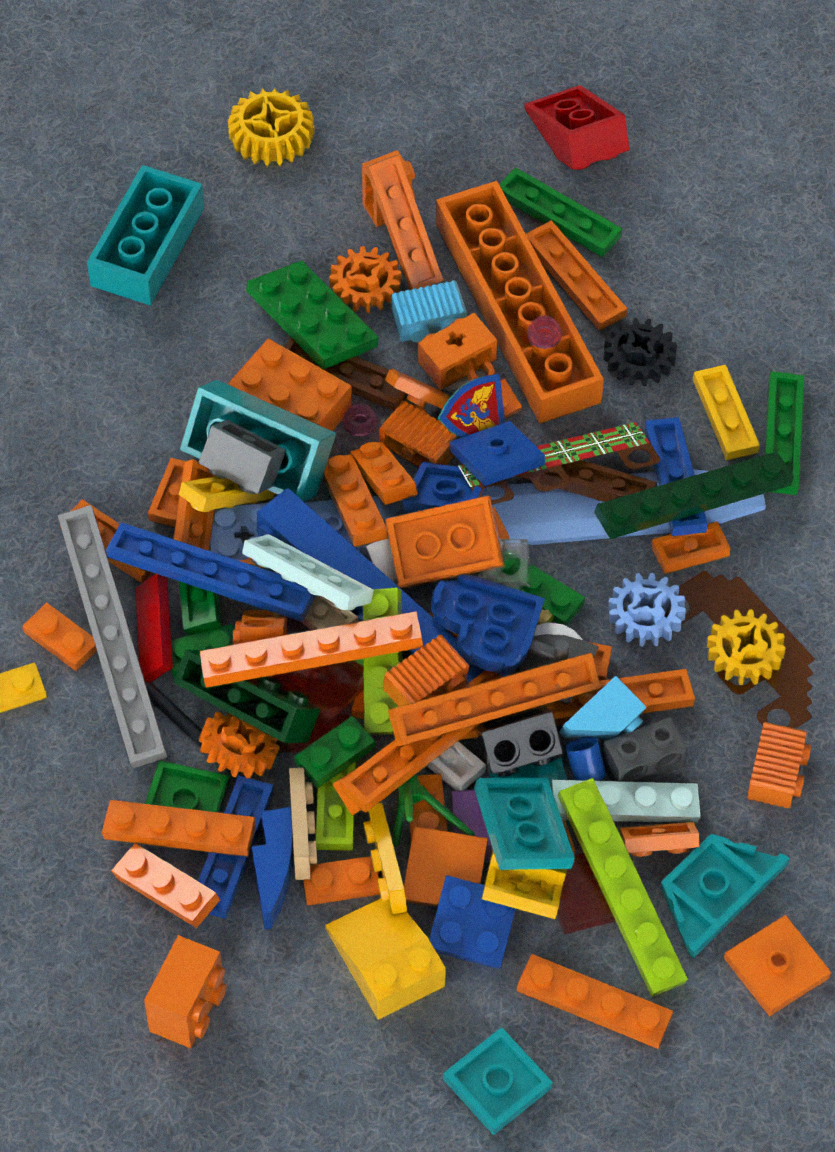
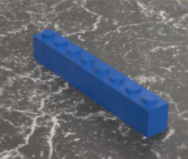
M289 488L285 489L257 511L256 530L259 537L269 534L371 589L399 588ZM402 590V614L417 612L423 646L431 642L438 635H442L459 654L460 650L457 645V639L449 631L434 626L432 622L433 617ZM363 605L350 610L358 616L359 622L363 621ZM420 648L402 651L403 660ZM469 665L466 684L485 670L475 665Z

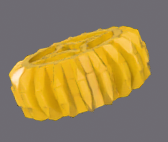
M276 87L272 92H266L262 88L260 94L250 91L248 99L240 98L238 105L232 107L231 115L228 119L229 139L233 143L235 152H241L243 160L251 157L254 165L263 160L266 167H268L270 161H276L281 166L283 159L293 163L295 155L303 157L305 148H310L315 133L314 116L307 102H302L299 95L291 97L288 89L283 93H278Z

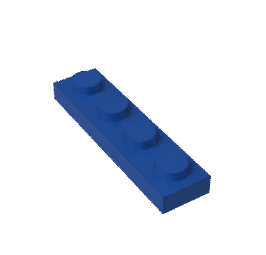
M679 417L645 421L644 430L646 438L660 457V462L654 465L659 486L694 476ZM705 511L668 522L672 536L707 532L708 523Z
M238 775L224 813L255 817L256 828L249 853L250 857L252 847L262 825L261 811H267L274 793V785ZM209 852L198 882L216 892L220 898V901L209 915L227 919L249 857Z

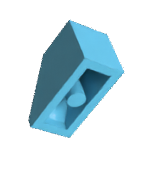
M615 676L563 725L559 733L563 738L595 737L597 739H613L622 732L626 734L636 730L643 723L639 716L647 707Z

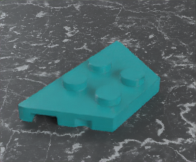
M710 834L699 845L700 847L694 849L661 881L660 889L689 956L694 959L789 865L790 858L787 855L779 853L778 857L756 851L757 846L746 843H733L728 838Z

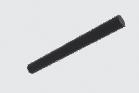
M153 684L147 685L151 702L201 748L202 743L199 742V737L202 729ZM226 768L225 771L231 775V770ZM238 772L237 776L233 778L237 780L238 775L243 777L245 776L243 772Z

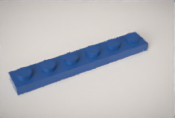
M122 522L106 549L107 557L301 622H303L316 595L309 593L306 587L283 579L281 574Z

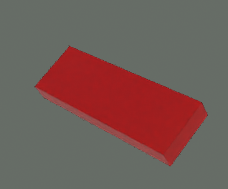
M159 574L153 575L135 588L139 664L144 680L148 683L153 682L173 668L167 577Z

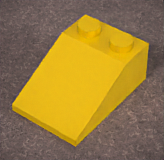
M380 898L325 925L326 931L378 1020L445 987L446 967L428 937L407 912L392 915L389 900L382 901Z

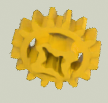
M750 609L747 616H741L738 610H734L733 619L726 615L721 616L720 625H712L711 636H708L707 648H709L707 658L708 661H715L714 671L719 672L724 669L726 671L725 680L727 681L733 676H737L739 685H743L745 678H750L753 684L756 685L758 684L759 675L769 680L772 675V669L779 671L786 648L783 646L784 634L777 633V622L768 625L766 624V614L761 615L757 619L754 618V612Z

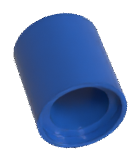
M582 737L567 744L566 751L574 780L586 781L593 778L594 781H600L606 776L607 773L597 738Z

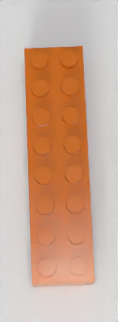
M497 181L436 199V226L487 325L497 339V344L538 423L541 424L601 404L604 379Z

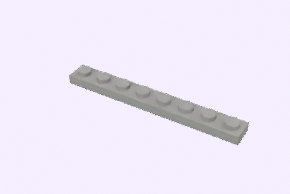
M89 505L58 515L132 768H136L168 758L93 508Z

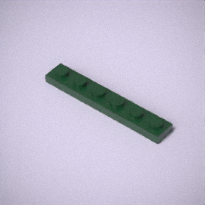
M776 451L598 503L594 513L608 537L614 539L791 486L794 477Z

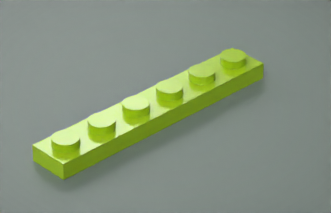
M591 778L560 790L558 798L651 997L685 984L688 980L594 779Z

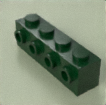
M206 646L205 650L214 649V647ZM185 649L173 682L174 684L283 743L309 742L321 709L310 704V698L307 695L294 690H289L288 692L280 688L282 684L280 681L269 676L206 687L200 651L204 650Z

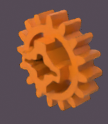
M361 246L360 253L356 254L352 249H348L347 258L339 255L337 257V265H331V275L329 276L330 288L339 298L341 297V300L346 305L349 303L353 304L354 312H357L359 307H365L366 313H370L371 306H376L379 310H383V302L386 301L392 304V294L400 292L401 271L398 270L397 260L390 261V253L388 252L381 256L378 255L377 247H374L371 252H366L365 247Z
M217 711L213 719L208 717L199 737V742L202 743L200 752L209 753L206 761L208 763L217 762L219 764L218 771L220 772L226 768L231 770L232 777H236L238 772H243L244 776L249 779L253 771L262 776L265 769L270 770L280 749V746L276 744V738L228 712L224 716Z

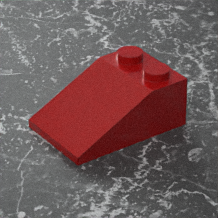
M581 85L524 104L525 111L557 159L572 170L585 169L591 163L599 160L614 159L618 154L629 150L625 114Z

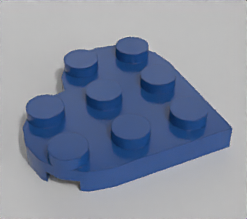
M462 574L458 576L457 580L445 583L443 580L440 581L434 589L431 599V611L434 615L432 622L437 628L449 630L458 635L459 655L468 665H475L483 670L496 672L501 676H508L514 674L515 669L523 664L528 655L545 598L479 577Z

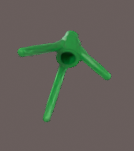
M416 775L398 787V809L393 832V846L397 847L400 844L405 815L408 822L413 821V804L421 800H425L465 835L475 836V833L435 799L423 785H420Z

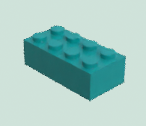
M142 165L87 260L90 286L151 306L204 210L202 183Z
M219 380L198 387L180 447L181 451L200 459L211 427L222 421L229 420L286 450L273 487L267 490L279 495L289 488L303 502L317 496L336 437L335 432Z

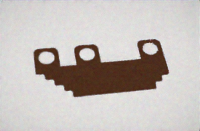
M702 571L680 585L679 596H684L689 604V611L681 625L702 611L715 624L720 625L721 616L726 615L733 619L734 610H738L741 616H747L749 609L753 610L754 618L757 619L761 615L766 614V624L768 625L777 622V633L784 634L785 636L783 646L786 647L784 658L781 661L779 671L772 669V675L769 680L759 675L758 684L766 680L781 697L759 710L757 720L763 726L764 722H768L767 715L773 709H783L790 715V724L787 726L796 729L810 720L812 715L808 712L807 706L812 704V700L807 696V692L812 690V685L807 681V678L813 675V672L808 665L815 658L740 577L727 580L724 575H718L714 578L707 571ZM666 609L664 616L667 618L670 613ZM724 669L718 672L719 678L735 694H744L756 686L751 679L745 685H735L730 680H725L726 671Z

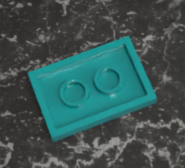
M477 778L474 790L499 870L572 868L575 857L548 778Z

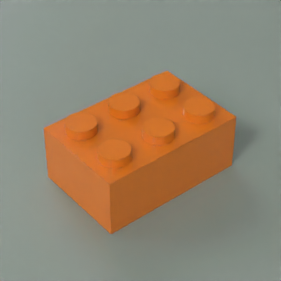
M269 338L228 383V385L331 431L337 427L352 409V387L350 384Z

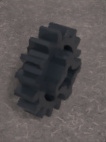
M633 318L632 325L621 321L620 330L611 328L610 337L605 338L603 360L608 362L607 370L609 372L617 370L618 380L623 379L625 376L628 377L629 385H633L636 380H641L642 385L647 386L648 379L651 378L656 383H659L661 374L669 376L671 366H675L677 343L672 342V332L663 334L664 325L659 324L653 327L651 326V319H647L645 324H640L637 318ZM662 352L660 359L656 360L659 357V353Z

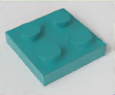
M502 1027L443 1073L445 1083L493 1136L550 1091L553 1086V1082Z

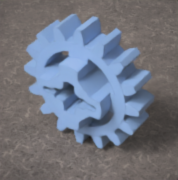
M637 573L635 582L624 578L622 588L614 587L613 598H609V622L615 623L616 634L626 632V642L628 643L635 637L639 639V646L643 647L646 640H651L654 646H658L660 637L670 641L672 640V631L680 632L681 622L685 621V597L679 596L678 585L668 587L667 577L662 578L659 582L655 580L654 573H650L648 579H643L640 573ZM628 601L630 605L627 606V611L624 612L623 608ZM670 607V614L666 618L664 614H666V609Z

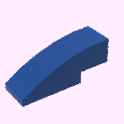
M290 807L261 811L265 845L252 847L253 866L264 930L273 927L289 888L293 867V829Z

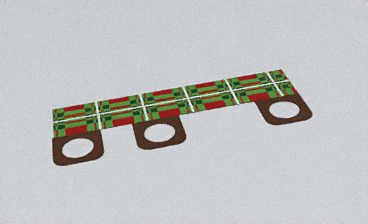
M634 422L536 446L545 455V465L516 476L527 474L535 488L545 492L566 487L571 483L570 478L561 466L563 464L617 452L628 468L639 469L658 464L660 457L637 423ZM643 450L651 455V459L645 463H634L629 460L628 456L633 451ZM463 464L458 465L472 491L475 486L482 488L478 498L484 497L482 495L483 490L490 486H498L505 491L503 497L492 500V505L514 498V493L505 479L484 486ZM553 472L561 476V481L556 485L547 486L539 482V477L544 473Z

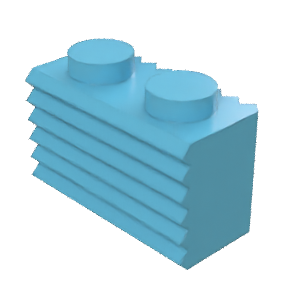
M455 280L451 282L446 281L444 284H433L431 287L427 285L425 288L408 289L405 292L400 291L399 293L394 292L392 294V314L401 342L409 340L420 342L425 336L437 333L450 326L456 319L467 317V311L457 281Z

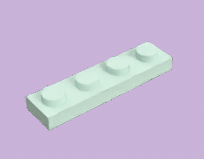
M269 534L244 541L242 554L254 559L257 565L280 573L283 579L306 587L309 593L332 601L334 606L341 610H354L355 607L369 604L372 601L373 589Z
M552 780L550 786L562 820H568V817L558 798L559 791L583 781ZM595 781L613 821L698 823L700 819L698 784Z

